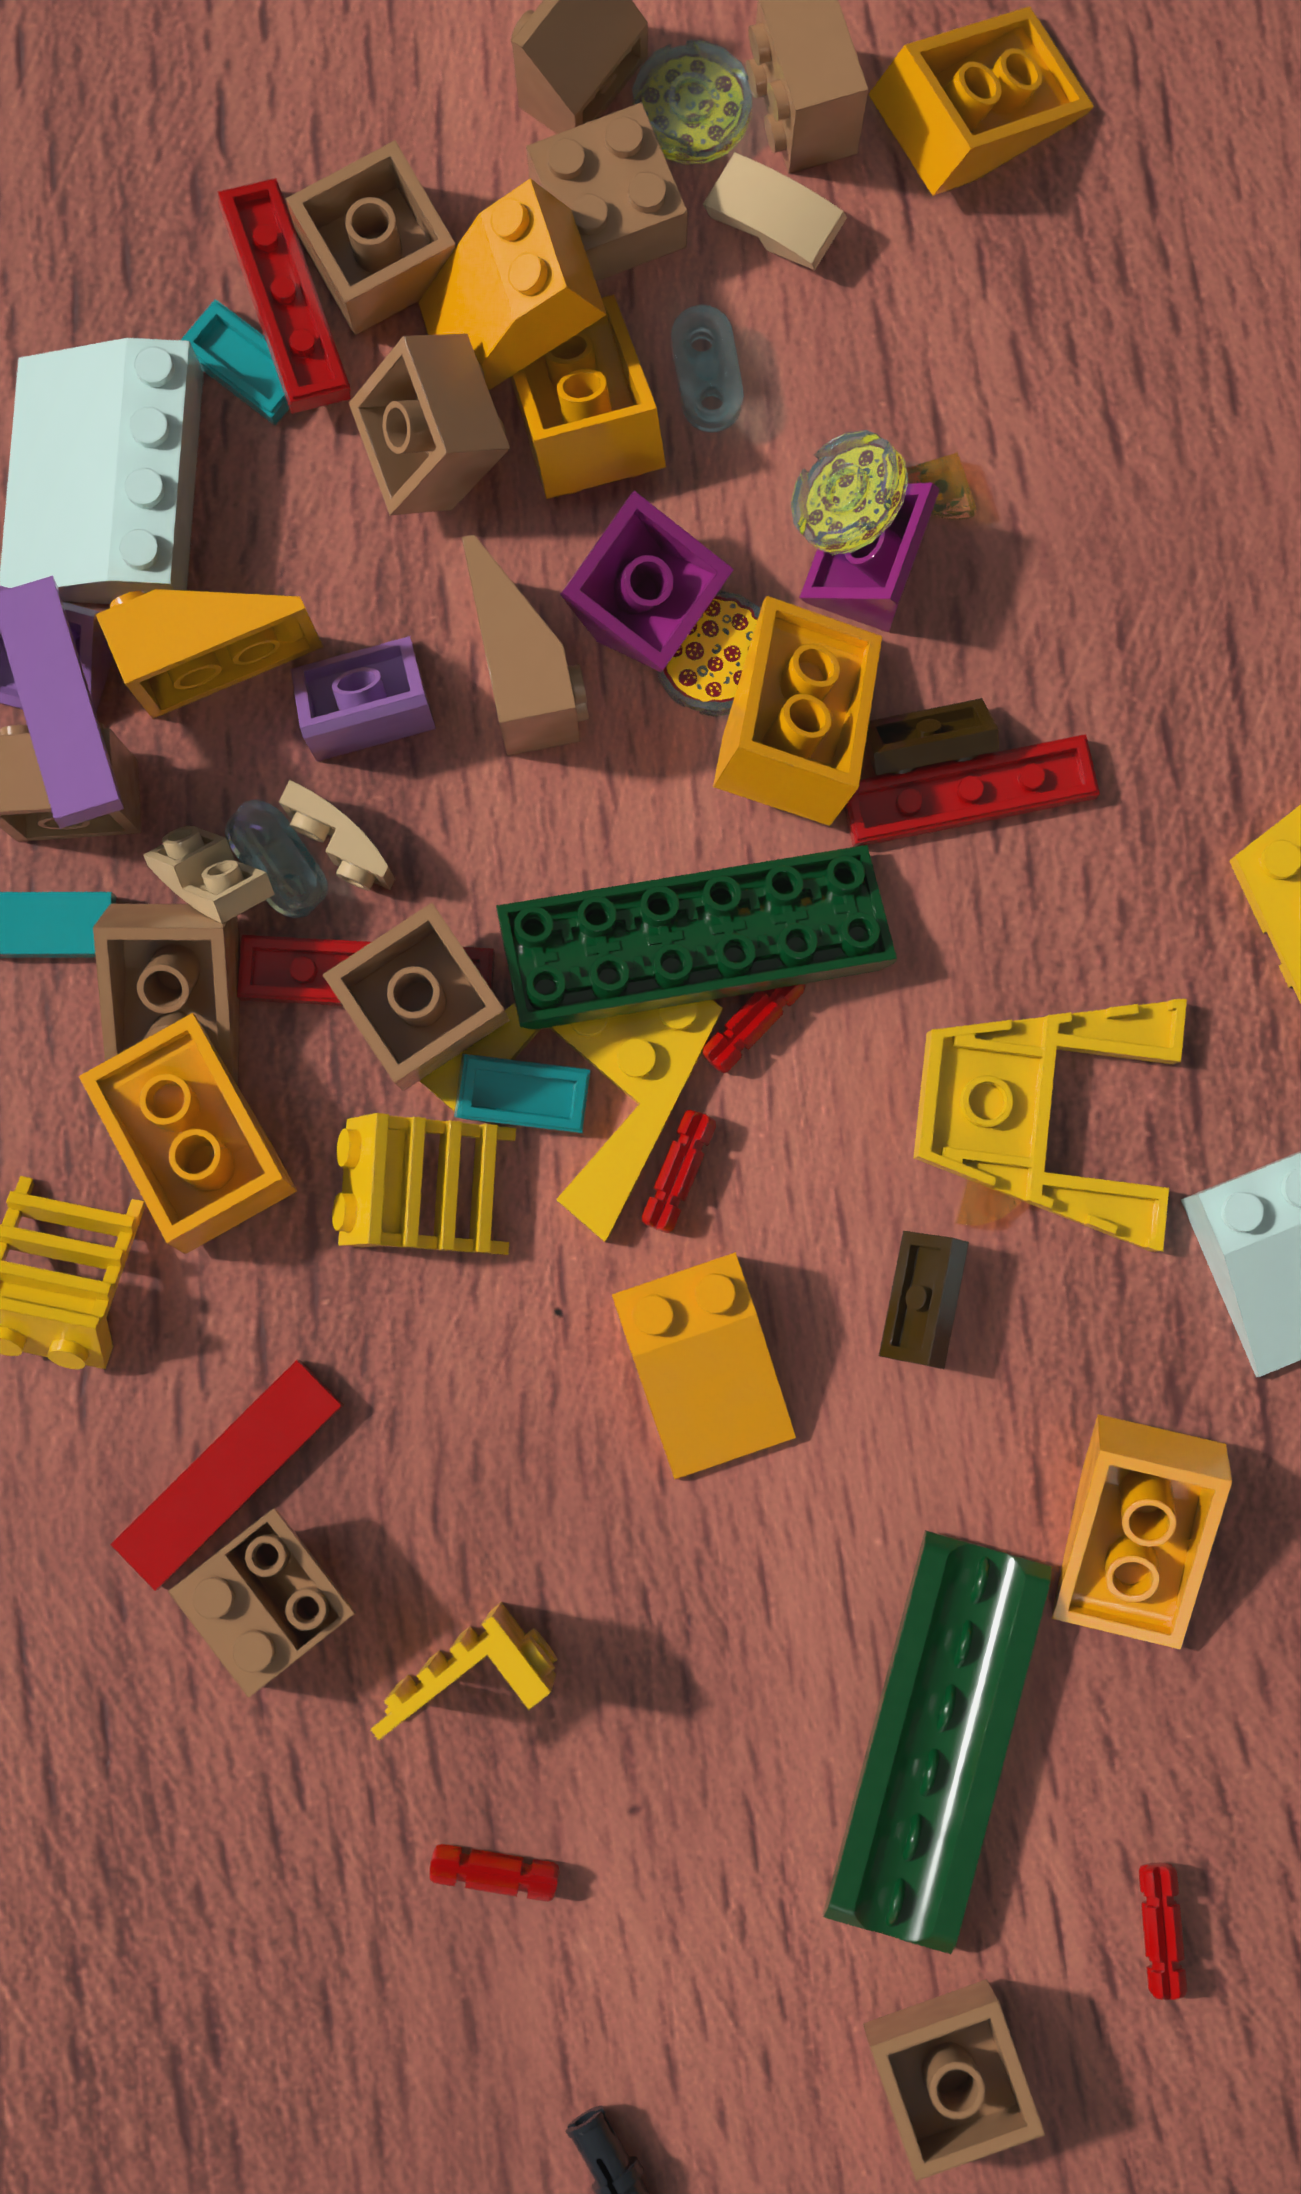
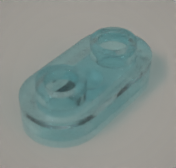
M708 305L692 306L678 315L671 331V350L684 416L695 428L705 432H719L729 428L736 422L741 414L743 405V385L733 330L726 315L717 308ZM696 339H706L712 344V347L707 351H697L691 346V343ZM708 396H715L723 402V405L718 409L710 410L705 408L701 401Z
M246 801L226 823L225 836L229 846L241 863L267 872L275 895L266 899V901L276 911L292 918L308 916L327 895L328 884L323 871L296 831L289 826L290 822L280 810L264 801Z

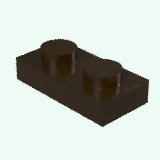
M980 698L871 720L868 724L865 751L876 775L885 773L905 774L920 766L949 760L955 762L969 761L976 758L979 754L999 751L998 727L984 700Z
M903 1231L879 1351L880 1357L945 1369L969 1242L953 1237Z

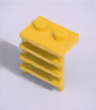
M383 1113L347 1119L346 1128L340 1132L337 1142V1162L340 1167H343L342 1193L340 1192L336 1195L332 1210L333 1227L336 1231H339L338 1245L353 1247L390 1246L509 1255V1242L491 1241L497 1140L515 1141L516 1128L500 1127L493 1124L462 1123V1121L430 1120L423 1117L390 1116ZM425 1133L440 1135L433 1236L418 1235ZM461 1137L475 1138L469 1239L455 1238Z
M20 1176L15 1191H10L6 1200L8 1209L2 1224H0V1354L19 1356L22 1352L48 1357L53 1363L69 1369H82L85 1365L106 1369L113 1349L107 1315L145 1209L144 1201L131 1199L126 1215L33 1196L31 1195L34 1187L33 1178ZM25 1217L117 1236L118 1238L113 1248L18 1228L21 1218ZM9 1250L106 1269L103 1281L7 1262L5 1260Z
M500 1602L491 1609L483 1621L482 1625L486 1631L478 1636L470 1626L458 1636L449 1649L453 1657L447 1660L439 1650L428 1659L417 1674L421 1681L420 1683L416 1684L410 1675L402 1679L384 1700L388 1706L385 1709L387 1716L370 1730L380 1740L486 1655L489 1656L526 1707L531 1709L551 1693L556 1673L553 1671L555 1669L553 1663L557 1661V1657L536 1629L533 1628L525 1634L503 1603Z

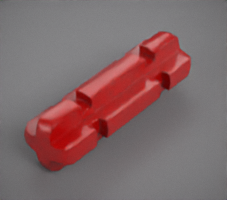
M800 984L756 992L725 1024L724 1028L726 1031L723 1034L717 1032L703 1047L702 1054L704 1058L722 1073L728 1072L742 1058L741 1051L744 1048L749 1050L783 1015L784 1011L782 1008L785 1005L790 1007L804 993L806 985Z
M687 1110L684 1113L677 1130V1134L680 1135L678 1142H672L654 1185V1189L657 1190L655 1198L649 1197L642 1214V1222L647 1226L664 1233H670L674 1230L681 1213V1209L678 1208L680 1201H686L704 1157V1153L701 1152L703 1145H709L716 1128V1121L710 1116L695 1110Z
M439 1844L432 1853L429 1876L430 1880L436 1884L455 1887L457 1881L466 1882V1889L517 1897L518 1891L528 1892L527 1899L549 1902L556 1895L559 1865L555 1862L533 1859L532 1864L523 1863L524 1857L472 1849L471 1854L462 1853V1847Z
M1169 1863L1144 1864L1139 1869L1140 1893H1144V1897L1147 1898V1901H1143L1141 1905L1146 1957H1149V1961L1152 1962V1965L1147 1966L1148 1989L1156 1999H1180L1187 1994L1186 1969H1182V1965L1179 1964V1961L1184 1960L1185 1956L1180 1904H1177V1901L1174 1900V1896L1179 1895L1178 1873L1175 1867Z

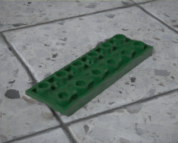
M868 845L496 905L519 1025L522 1028L533 1030L876 972L896 963L897 960Z
M925 1530L823 1912L824 1918L952 1954L958 1941L1051 1581V1566Z

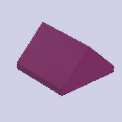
M933 483L901 484L897 504L890 516L876 532L857 543L845 547L836 546L829 548L824 543H819L799 598L809 605L889 632L940 489ZM883 484V487H880V491L886 487V484ZM853 494L852 497H855V499H850V503L856 502L858 497L857 494ZM881 511L877 512L878 517L882 515ZM839 514V518H844L846 516L844 514ZM835 520L829 522V528L835 526ZM857 527L850 528L849 535H851L852 530H855L854 534H856Z
M633 491L560 595L597 642L661 672L734 569L640 494Z

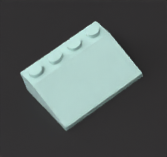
M123 338L20 357L18 359L0 567V586L13 588L53 575L63 602L111 604L117 597L132 591H144L145 593L155 589L187 591L204 373L190 341Z
M1301 1151L1181 1199L1256 1377H1261L1301 1360Z

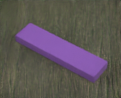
M53 575L0 591V632L54 820L61 829L124 809L61 594Z

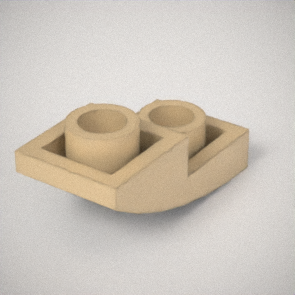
M735 152L703 203L712 219L759 237L767 251L813 270L817 268L847 219L843 210L807 187Z
M289 780L279 801L288 817L292 818L289 826L302 835L318 842H324L327 835L332 836L325 852L333 864L338 866L335 874L339 878L367 891H370L373 883L390 890L395 878L378 849L364 832L331 803L311 790Z
M186 826L171 831L163 837L162 845L143 854L148 867L174 893L202 914L221 924L275 895L267 872L235 861L225 837L195 826Z

